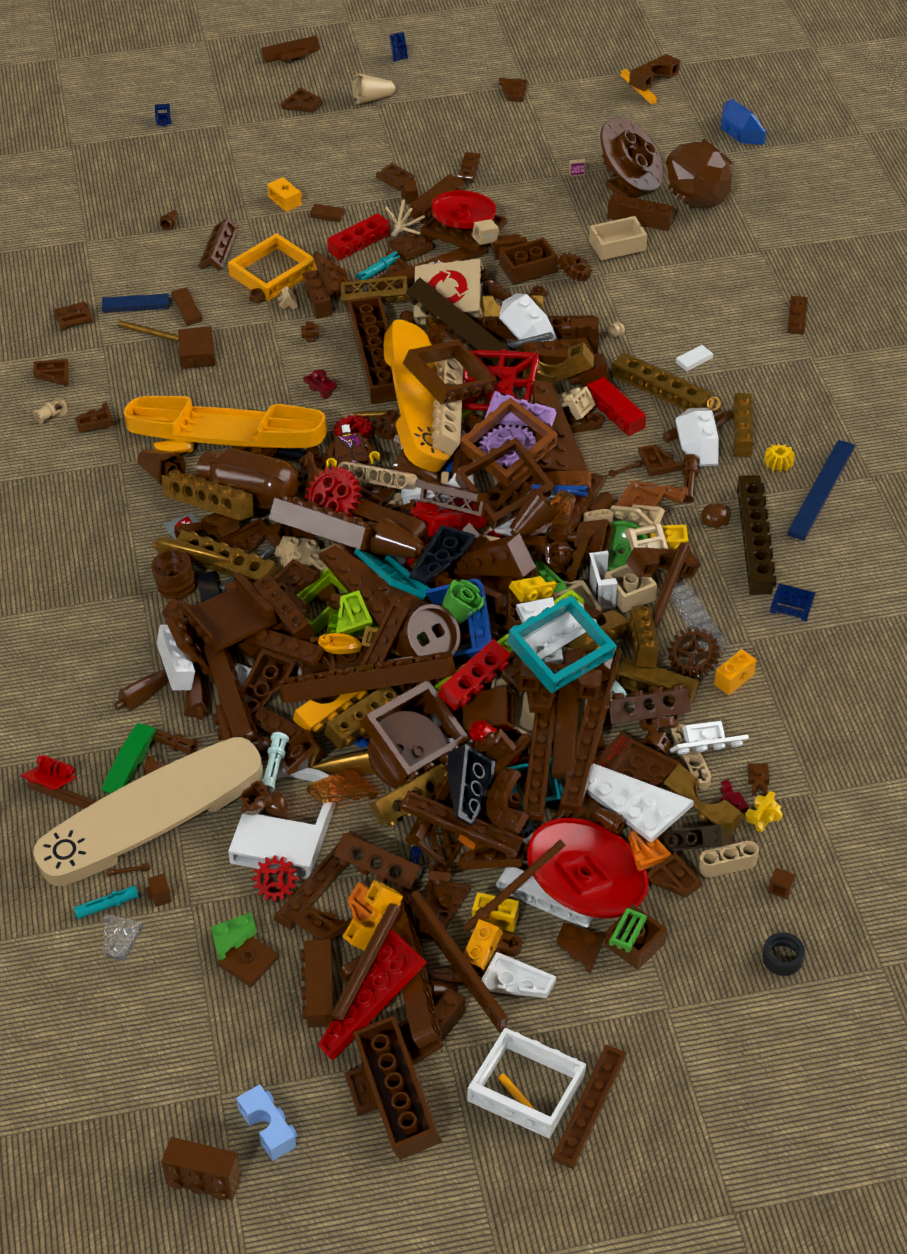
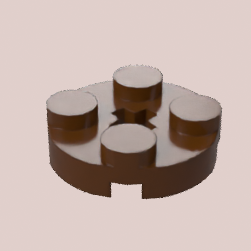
M679 714L639 720V725L642 730H647L648 732L660 731L659 727L667 726V729L679 727Z

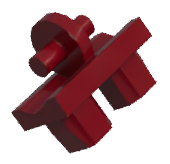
M315 369L310 375L303 377V381L309 385V389L320 392L321 397L324 399L331 397L332 391L337 388V383L329 379L323 369Z

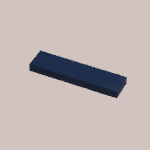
M169 294L102 298L103 313L169 309Z

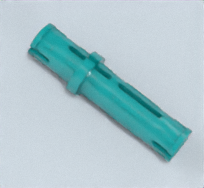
M394 251L390 255L380 258L375 264L357 273V279L367 280L380 271L387 270L400 256Z
M135 885L117 892L114 890L109 895L74 906L73 908L79 920L110 907H119L122 903L139 898Z

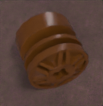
M177 549L166 550L153 559L151 564L152 573L158 592L162 597L177 600L190 595L195 589L196 579L190 557L186 552Z

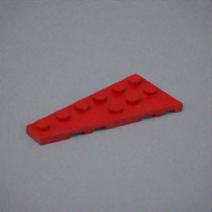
M390 929L344 1019L331 1022L318 1043V1046L331 1060H334L353 1041V1032L366 1027L427 963L392 929Z

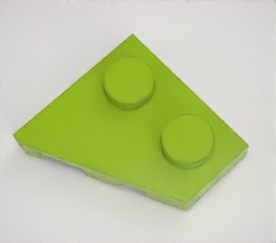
M359 590L340 597L336 633L348 634L364 629L366 626H373L372 619Z

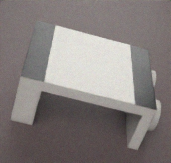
M608 551L589 553L588 582L591 593L602 611L614 610L616 608V578L605 579V573L608 569Z

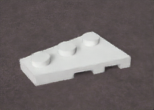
M496 952L481 980L490 992L547 998L556 982V976Z

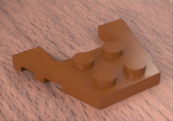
M631 481L615 506L632 507L634 504L658 507L663 498L681 504L688 494V488H673L672 485L662 487L655 486V483Z

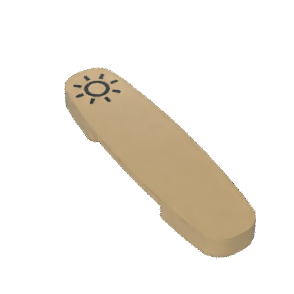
M233 737L165 765L107 795L56 826L37 841L33 854L42 876L48 883L55 886H65L113 867L118 862V856L170 831L205 810L210 812L220 810L240 797L243 790L249 788L252 783L261 780L263 765L260 754L249 740L242 737Z

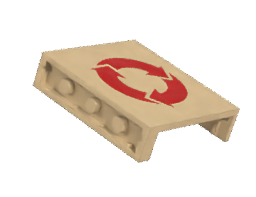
M480 259L415 266V281L420 277L469 317H483L480 307L481 270L484 268ZM418 305L414 306V319L417 326L436 324L429 314L426 316L421 312Z

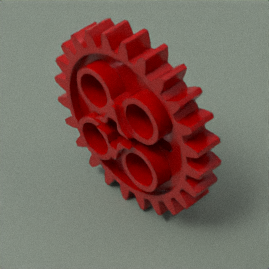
M332 466V469L326 467L325 473L319 471V477L314 475L315 481H309L312 487L306 488L310 493L305 495V498L309 499L310 502L317 503L319 507H330L334 512H345L353 517L351 511L358 510L355 504H360L361 502L357 498L362 497L361 494L357 493L362 488L357 485L359 481L355 479L356 476L347 469L344 470L342 467L336 468L335 466Z

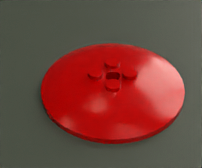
M560 818L544 823L533 833L527 847L529 867L560 839L566 845L533 875L539 886L564 907L589 917L610 919L621 917L626 908H630L633 904L639 907L644 900L648 890L646 869L638 871L630 844L615 832L611 833L604 826L588 820Z

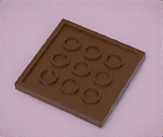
M495 215L493 222L499 227V231L507 224V218ZM434 216L421 227V234L427 237L455 244L458 247H464L471 251L478 252L485 245H479L472 237L473 228L450 227L436 220Z

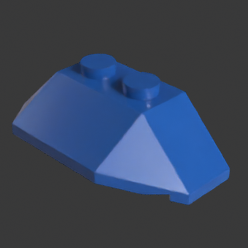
M733 99L723 103L721 129L740 143L765 144L766 130L764 127L762 128L759 120L751 111Z

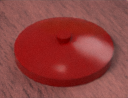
M455 190L435 197L432 201L431 212L434 218L442 224L455 228L472 229L474 222L490 219L493 221L496 214V205L489 197L473 191Z

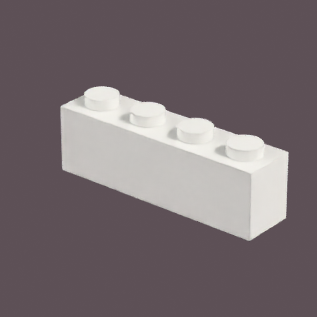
M160 625L156 644L172 690H191L195 674L192 661L177 647L168 625Z

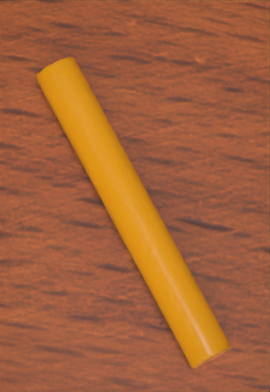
M505 1073L498 1077L500 1083L517 1102L535 1110Z

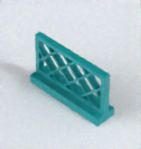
M355 550L354 554L390 586L424 600L427 595L425 590L430 588L425 583L409 579L411 571L400 564L396 558L386 556L385 559H382L362 550Z

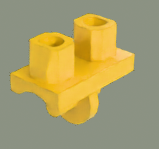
M769 791L766 796L758 795L754 802L757 810L748 809L745 814L747 822L755 824L756 831L763 832L768 823H772V821L778 822L783 817V813L780 810L781 806L774 799L775 792Z

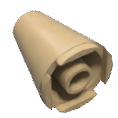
M357 73L354 76L357 78L356 81H353L352 91L353 97L357 98V101H355L357 104L390 97L395 93V84L390 80Z

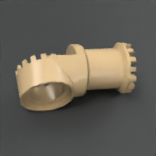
M63 399L54 400L51 403H46L41 409L34 410L33 416L39 424H43L50 417L65 415L68 411L67 404ZM58 406H63V408L59 410L55 409Z

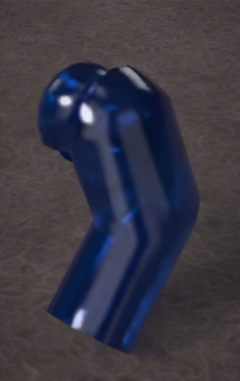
M412 846L409 861L417 865L419 864L422 852L418 846Z

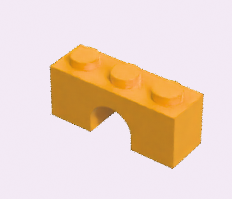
M374 880L364 897V900L373 907L372 915L364 921L353 918L343 938L351 945L365 950L388 904L393 903L400 906L403 896L396 890Z

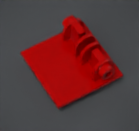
M39 755L36 760L38 766L20 775V777L27 779L28 782L38 783L45 786L48 790H56L77 779L74 776L75 768L72 765L57 761V759H52L46 755Z

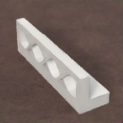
M566 612L522 638L543 659L586 631L569 612Z

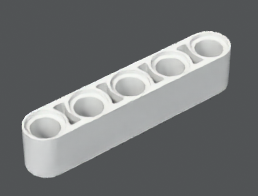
M506 867L496 883L497 888L503 891L524 871L516 867ZM533 876L510 895L583 928L589 927L594 917L574 912L555 901L539 886Z

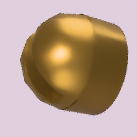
M711 397L707 401V406L710 410L714 411L721 408L722 401L718 397ZM718 400L716 408H714L715 401Z

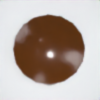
M390 409L374 419L372 426L375 435L382 439H394L395 435L398 434L395 423L401 415L396 413L395 410Z

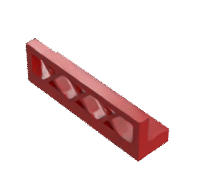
M471 504L474 510L478 511L477 508L473 504ZM450 508L418 513L419 519L428 522L427 535L434 536L441 525L462 530L470 522L478 526V528L486 527V520L483 516Z

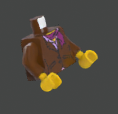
M350 425L340 426L341 436L335 437L326 452L327 468L329 466L338 468L341 462L367 464L369 458L371 464H374V459H378L381 462L380 453L374 449L373 445L365 437H361L360 433L352 434Z

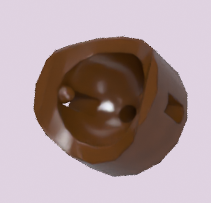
M556 541L545 548V559L549 564L561 567L567 566L570 563L573 549L567 542Z
M663 731L648 732L642 744L650 746L664 755H667L671 747L670 740Z

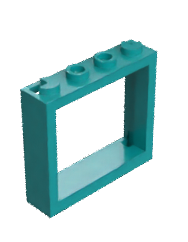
M573 596L566 599L563 598L551 608L547 607L542 610L537 616L529 617L521 625L513 626L509 630L507 643L551 694L613 658L617 645ZM569 612L600 648L554 674L522 637L562 614Z

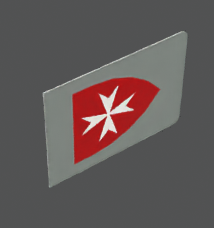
M191 512L166 522L164 525L171 536L176 538L174 529L178 525L197 523L199 521Z

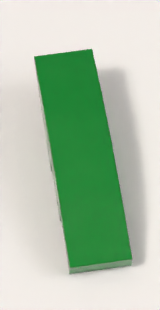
M137 722L110 768L101 788L102 792L111 794L126 786L128 781H132L138 765L141 766L156 728Z

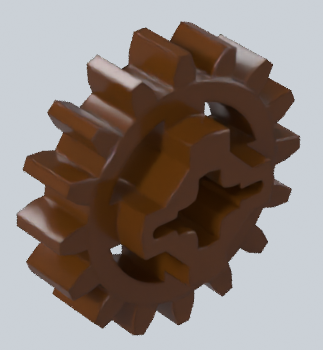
M564 253L558 260L559 269H562L563 273H566V276L569 278L573 277L574 280L577 278L579 281H586L592 274L591 266L586 264L587 261H583L582 257H577L576 254Z

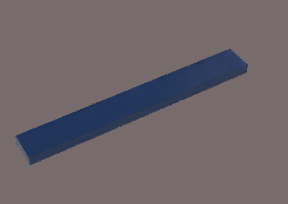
M838 439L791 524L788 536L803 541L806 540L855 449L854 444Z

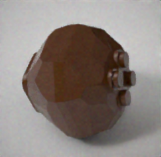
M705 139L701 142L695 141L679 145L669 154L666 161L670 182L668 190L689 208H711L724 201L731 190L732 162Z

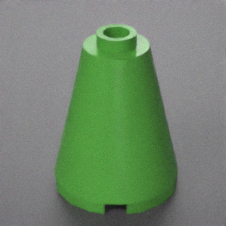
M463 579L460 582L453 580L447 589L441 606L454 616L459 626L482 608L484 597L481 598L479 595L480 590L471 582Z

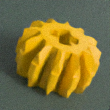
M771 444V447L765 451L764 463L767 465V468H772L773 472L775 470H778L780 473L782 470L788 471L794 464V452L792 447H786V444Z

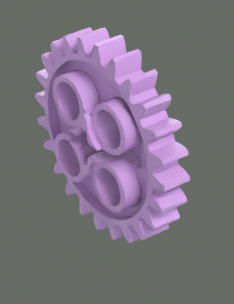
M506 424L505 428L499 425L498 430L492 428V433L487 431V437L482 436L483 441L479 442L480 447L478 448L487 454L492 448L502 446L506 440H512L517 437L528 451L536 444V440L532 431L529 432L528 428L523 429L522 425L516 428L515 424L509 427ZM513 450L495 462L507 469L519 457Z

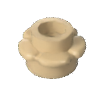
M616 321L614 324H611L610 331L613 337L619 336L621 338L625 328L623 324Z

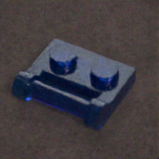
M779 583L770 607V613L776 614L778 612L801 618V621L807 622L816 593ZM781 603V604H785V605H789V606L801 608V609H804V611L797 610V609H793V608H789V607H785V606H781V605H778V604Z

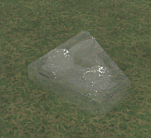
M105 914V942L103 944L105 957L125 961L143 929L142 922Z

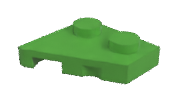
M251 912L211 927L220 961L226 958L225 953L232 947L237 949L245 940L257 933Z

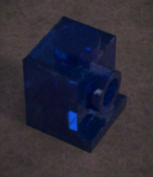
M170 103L155 104L156 125L167 126L172 124ZM158 110H167V112L159 113Z

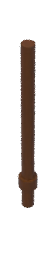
M560 839L485 907H480L475 912L476 915L463 925L464 928L470 932L476 926L479 919L483 921L490 917L489 914L566 846L564 842Z

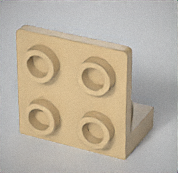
M587 386L583 388L576 387L568 394L563 392L557 396L561 407L568 405L576 420L583 418L596 405Z

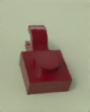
M728 779L721 781L722 787L719 790L723 797H721L720 802L726 800L741 811V813L747 812L748 805L740 791L734 793Z

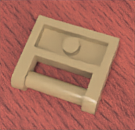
M654 522L649 526L636 529H625V537L629 540L631 551L634 547L668 549L660 522ZM653 532L656 536L637 540V536Z

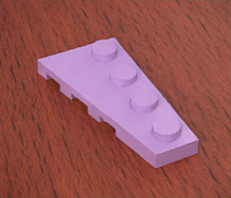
M494 392L486 416L490 412H494L503 401L511 397L548 427H552L556 416L554 408L537 403L531 404L524 399L517 400L513 396H504L500 392ZM512 412L497 423L528 426Z

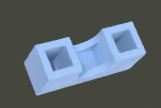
M258 1085L236 1098L238 1110L249 1126L259 1121H265L270 1124L266 1129L259 1132L261 1145L272 1161L296 1148L295 1138L297 1133L291 1124L288 1126L285 1122L286 1118L281 1108L278 1107L276 1109L273 1104L274 1099L268 1090L264 1091L262 1086Z

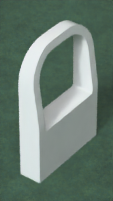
M279 765L276 780L290 777L319 783L327 790L328 793L315 825L259 814L251 816L242 813L228 851L230 863L260 869L258 862L265 864V857H269L272 860L273 855H276L279 860L281 857H285V863L289 861L293 863L290 868L298 870L294 873V876L308 878L314 870L336 805V786L333 779L320 770L305 768L288 775L283 766ZM265 771L263 772V776L260 780L262 782L264 780ZM281 865L270 866V868L277 869L278 867H281Z

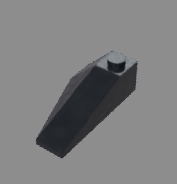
M441 525L411 571L409 579L428 583L468 550L476 537L475 534Z
M466 744L448 752L447 775L455 818L472 826L480 811V803L487 795L488 785L493 782L495 761Z

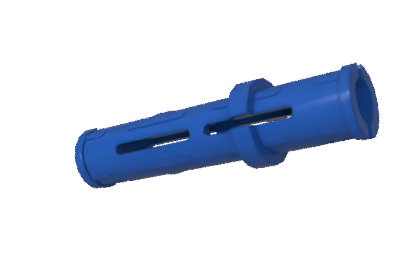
M533 484L532 489H537L541 485ZM554 485L553 496H588V492H582L588 491L587 485Z

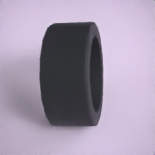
M784 932L773 934L766 939L762 952V959L766 968L780 976L795 974L801 969L805 957V947L802 941L795 935ZM777 946L791 948L796 953V959L790 962H781L771 955V950Z

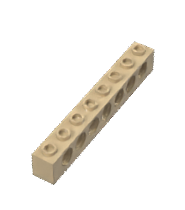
M455 358L435 363V366H437L435 373L448 387L462 384L463 367ZM435 399L432 415L434 417L432 424L433 433L431 436L433 439L432 447L452 455L460 444L462 400L440 404Z

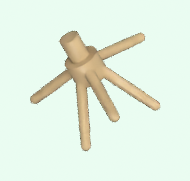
M405 200L401 202L398 221L389 208L385 207V210L395 223V229L391 233L392 236L397 237L400 232L403 233L404 231L418 235L421 234V232L407 227L424 219L425 215L407 223L412 208H409L402 219Z

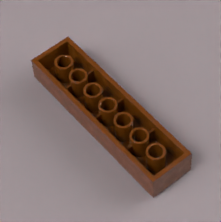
M373 296L347 300L348 317L370 402L375 404L397 401L392 368L384 360V334L389 326L381 297Z

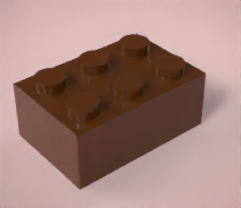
M545 238L499 250V266L512 284L557 272L558 256Z
M170 1137L161 1160L165 1181L170 1187L189 1189L199 1195L203 1193L213 1195V1197L219 1200H233L242 1176L238 1153L175 1137Z

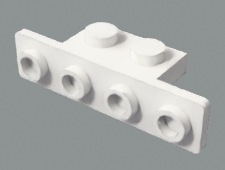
M721 721L686 725L683 727L686 743L677 744L670 749V752H678V755L690 753V750H696V753L707 751L708 748L712 747L714 750L726 748V745H731L732 748L740 747L744 741L749 739V736L741 735L725 738Z

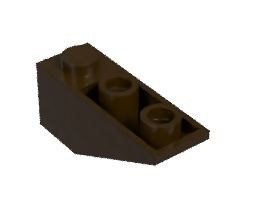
M730 823L666 830L663 832L665 848L668 851L733 844Z

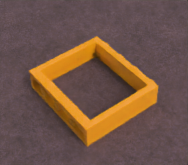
M278 233L228 262L229 275L250 290L255 288L262 289L266 301H270L280 295L282 289L286 286L291 288L301 282L304 272L317 270L311 255ZM276 249H279L299 263L268 283L263 282L245 270L246 267Z

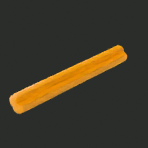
M627 69L621 70L620 76L629 83L630 72ZM632 86L651 105L657 103V97L648 89L642 91Z

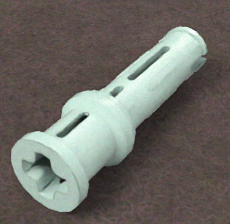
M275 732L271 735L272 743L267 751L269 759L263 784L268 788V792L274 791L280 761L285 757L286 752L284 749L289 741V737L281 732Z

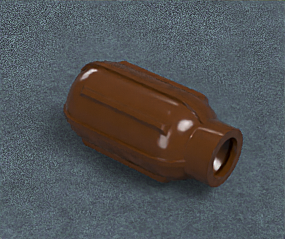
M228 448L221 453L204 452L196 465V478H205L209 482H218L219 485L231 486L232 489L244 490L245 493L253 495L254 507L271 511L274 497L282 498V495L297 497L299 486L297 469L291 463L283 460Z

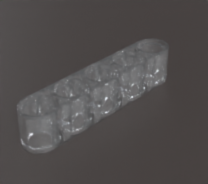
M684 581L675 584L670 601L687 627H690L692 632H694L695 627H698L700 632L702 629H706L707 634L711 632L713 638H716L718 641L716 645L720 646L719 651L725 650L726 642L723 635L689 583ZM699 640L700 647L709 651V645Z

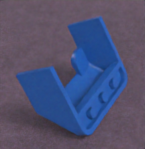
M478 579L466 581L471 582L480 590L479 595L481 598L484 597V605L479 611L468 618L472 645L463 648L462 651L456 652L453 655L455 666L465 661L468 662L492 640L485 589ZM449 585L425 590L433 604L436 605L443 602Z

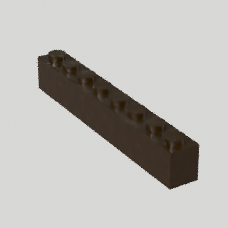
M420 277L406 291L409 297L408 301L412 305H418L423 314L426 316L429 314L437 325L441 324L444 326V330L449 335L454 334L457 340H460L469 347V350L501 351V349H506V351H511ZM481 357V360L487 365L498 366L500 358ZM506 358L504 367H515L520 364V360L518 358Z

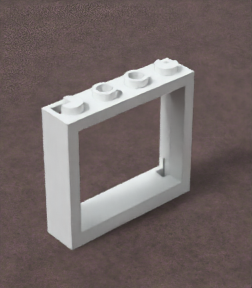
M504 1028L470 1083L467 1101L550 1139L585 1077L586 1064L577 1058L561 1053L557 1049L549 1048L537 1040L529 1039L519 1032ZM506 1049L573 1078L551 1117L484 1087Z

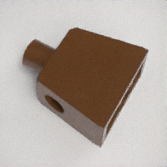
M602 353L594 355L593 368L576 374L573 377H568L571 386L580 383L581 388L602 377L609 381L607 365Z
M608 519L580 522L577 532H568V543H574V547L578 549L579 543L577 541L580 533L585 532L588 528L596 530L589 553L609 551L614 527Z

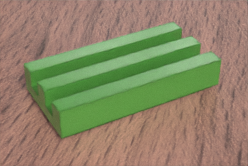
M626 908L609 940V945L614 946L615 944L618 949L625 948V951L629 953L647 920V915ZM629 915H632L633 917L621 940L617 939ZM638 918H640V920H639V922H638V924H637L635 930L633 931V933H632V935H631V937H630L628 943H626L625 941H626V939L628 938V936H629V934H630V932H631V930H632V928H633V926H634L636 920H637Z

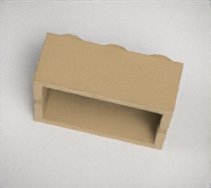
M636 216L590 226L589 242L594 250H596L600 260H607L646 251L647 234L643 227H640L641 224Z

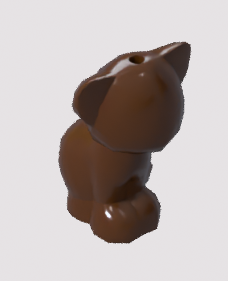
M255 781L241 793V811L243 814L252 816L265 809L272 817L289 820L286 815L288 804L285 796L278 791L268 793V788L262 781Z

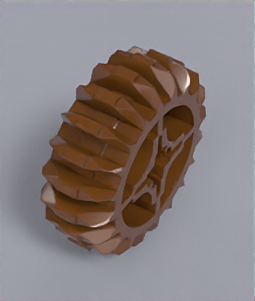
M688 627L687 633L681 630L680 637L678 635L674 636L676 642L670 641L672 648H668V652L671 654L668 656V659L672 661L670 665L672 668H675L676 673L681 672V675L684 676L688 674L690 678H693L694 674H696L697 678L700 679V673H704L707 676L708 669L714 671L712 664L718 665L719 662L715 658L721 657L720 653L717 652L720 650V646L716 645L718 643L717 639L713 638L711 632L707 634L706 629H702L700 632L699 628L695 627L694 632H692L691 628ZM699 640L709 645V651L700 648ZM691 641L688 646L682 647L685 643ZM696 648L698 653H695V656L692 657L691 652L693 653ZM679 655L689 658V666L680 662ZM706 659L702 664L697 665L700 660Z

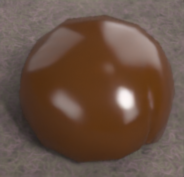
M710 503L701 512L702 522L708 527L719 529L721 525L727 526L729 524V512L726 506L721 503Z

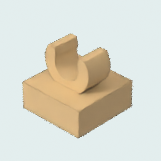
M287 286L283 288L282 296L278 298L281 302L279 306L282 309L290 306L294 310L298 307L297 297Z

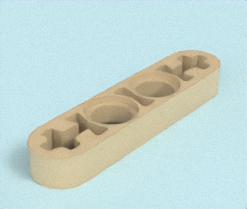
M678 724L679 727L671 729V739L674 746L686 743L683 727L686 725ZM691 750L688 754L679 755L684 767L699 780L697 789L708 788L711 783V773L701 753ZM697 761L700 765L693 767L689 763Z

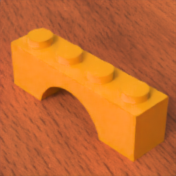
M368 690L341 694L335 701L327 704H320L309 700L295 710L293 721L304 731L307 729L310 733L317 734L324 728L327 722L338 716L342 711L353 706L357 700L361 701L368 695Z

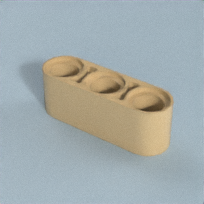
M744 841L705 850L700 855L699 873L704 877H714L753 868L757 864L759 847L755 842Z

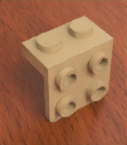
M634 504L632 507L612 505L610 508L616 518L621 521L632 522L639 527L660 522L665 512L662 507Z
M283 536L279 546H276L275 556L278 557V570L281 571L292 559L312 568L313 562L321 560L319 558L321 553L319 542L314 539Z

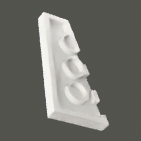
M553 597L517 604L516 611L522 623L531 616H537L545 608L554 606ZM557 649L544 657L542 661L562 664V649Z

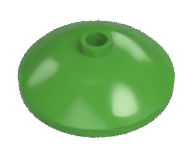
M629 521L611 522L614 529L608 551L607 571L627 564L626 560L631 553L629 540L625 537V529L640 528L638 525ZM646 534L637 536L638 541L648 539ZM620 550H624V551H625L624 554H619L618 552H619Z

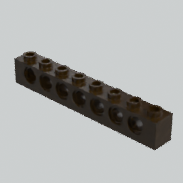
M738 475L737 494L749 595H772L773 587H776L777 578L773 576L775 563L771 562L773 559V549L769 548L771 546V535H768L770 525L769 522H766L768 519V509H764L766 507V496H763L765 487L764 483H761L760 475Z

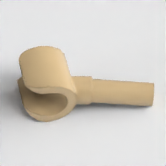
M396 493L394 500L389 501L384 507L398 503L399 505H404L402 493Z

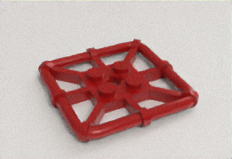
M501 349V351L470 350L484 367L500 381L494 385L491 393L462 400L463 410L488 411L495 391L500 392L501 395H510L514 399L519 400L513 394L514 387H526L524 400L530 403L533 382L536 380L539 366V355L537 353L506 351V349ZM478 357L500 358L498 366H486ZM506 358L526 359L515 367H504ZM531 366L529 378L516 379L518 373ZM463 368L462 383L476 381L473 377H468V372ZM480 397H490L488 404L472 403Z

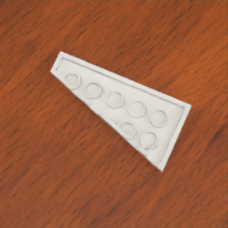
M593 763L586 793L609 811L623 815V818L626 819V824L650 843L694 805V800Z

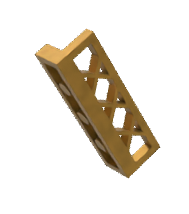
M397 276L341 282V301L345 307H348L347 300L380 296L382 304L408 301L409 297L406 293L407 277ZM403 281V288L395 289L393 287L396 282ZM381 283L388 285L384 290L377 289ZM364 285L372 287L368 292L360 290ZM353 286L355 288L351 294H346V287Z

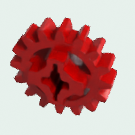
M357 414L354 416L348 415L346 419L342 417L341 421H336L337 425H334L335 437L341 436L340 426L350 425L352 434L360 433L361 437L370 438V434H372V424L368 418L364 419L363 415L357 417Z
M273 855L272 860L269 857H265L266 863L258 862L260 869L253 870L257 873V877H252V880L257 881L253 888L260 889L258 892L259 896L266 894L265 900L267 901L271 897L273 902H278V897L286 900L285 894L292 896L291 888L298 887L293 884L294 881L299 880V877L294 876V873L298 870L296 868L291 869L290 867L293 863L291 861L285 863V857H281L280 860L276 855ZM272 865H281L277 869L270 868ZM263 874H265V882H264V883L262 882ZM287 874L289 876L288 884L286 883ZM273 875L278 876L277 879L279 881L277 883L273 882ZM274 888H278L281 890L277 893L269 892L270 890L272 891Z

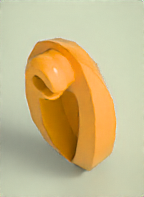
M170 439L153 443L157 451L176 452L178 454L194 451V443Z
M323 634L318 639V644L325 651L332 654L357 653L362 648L359 640L347 634Z

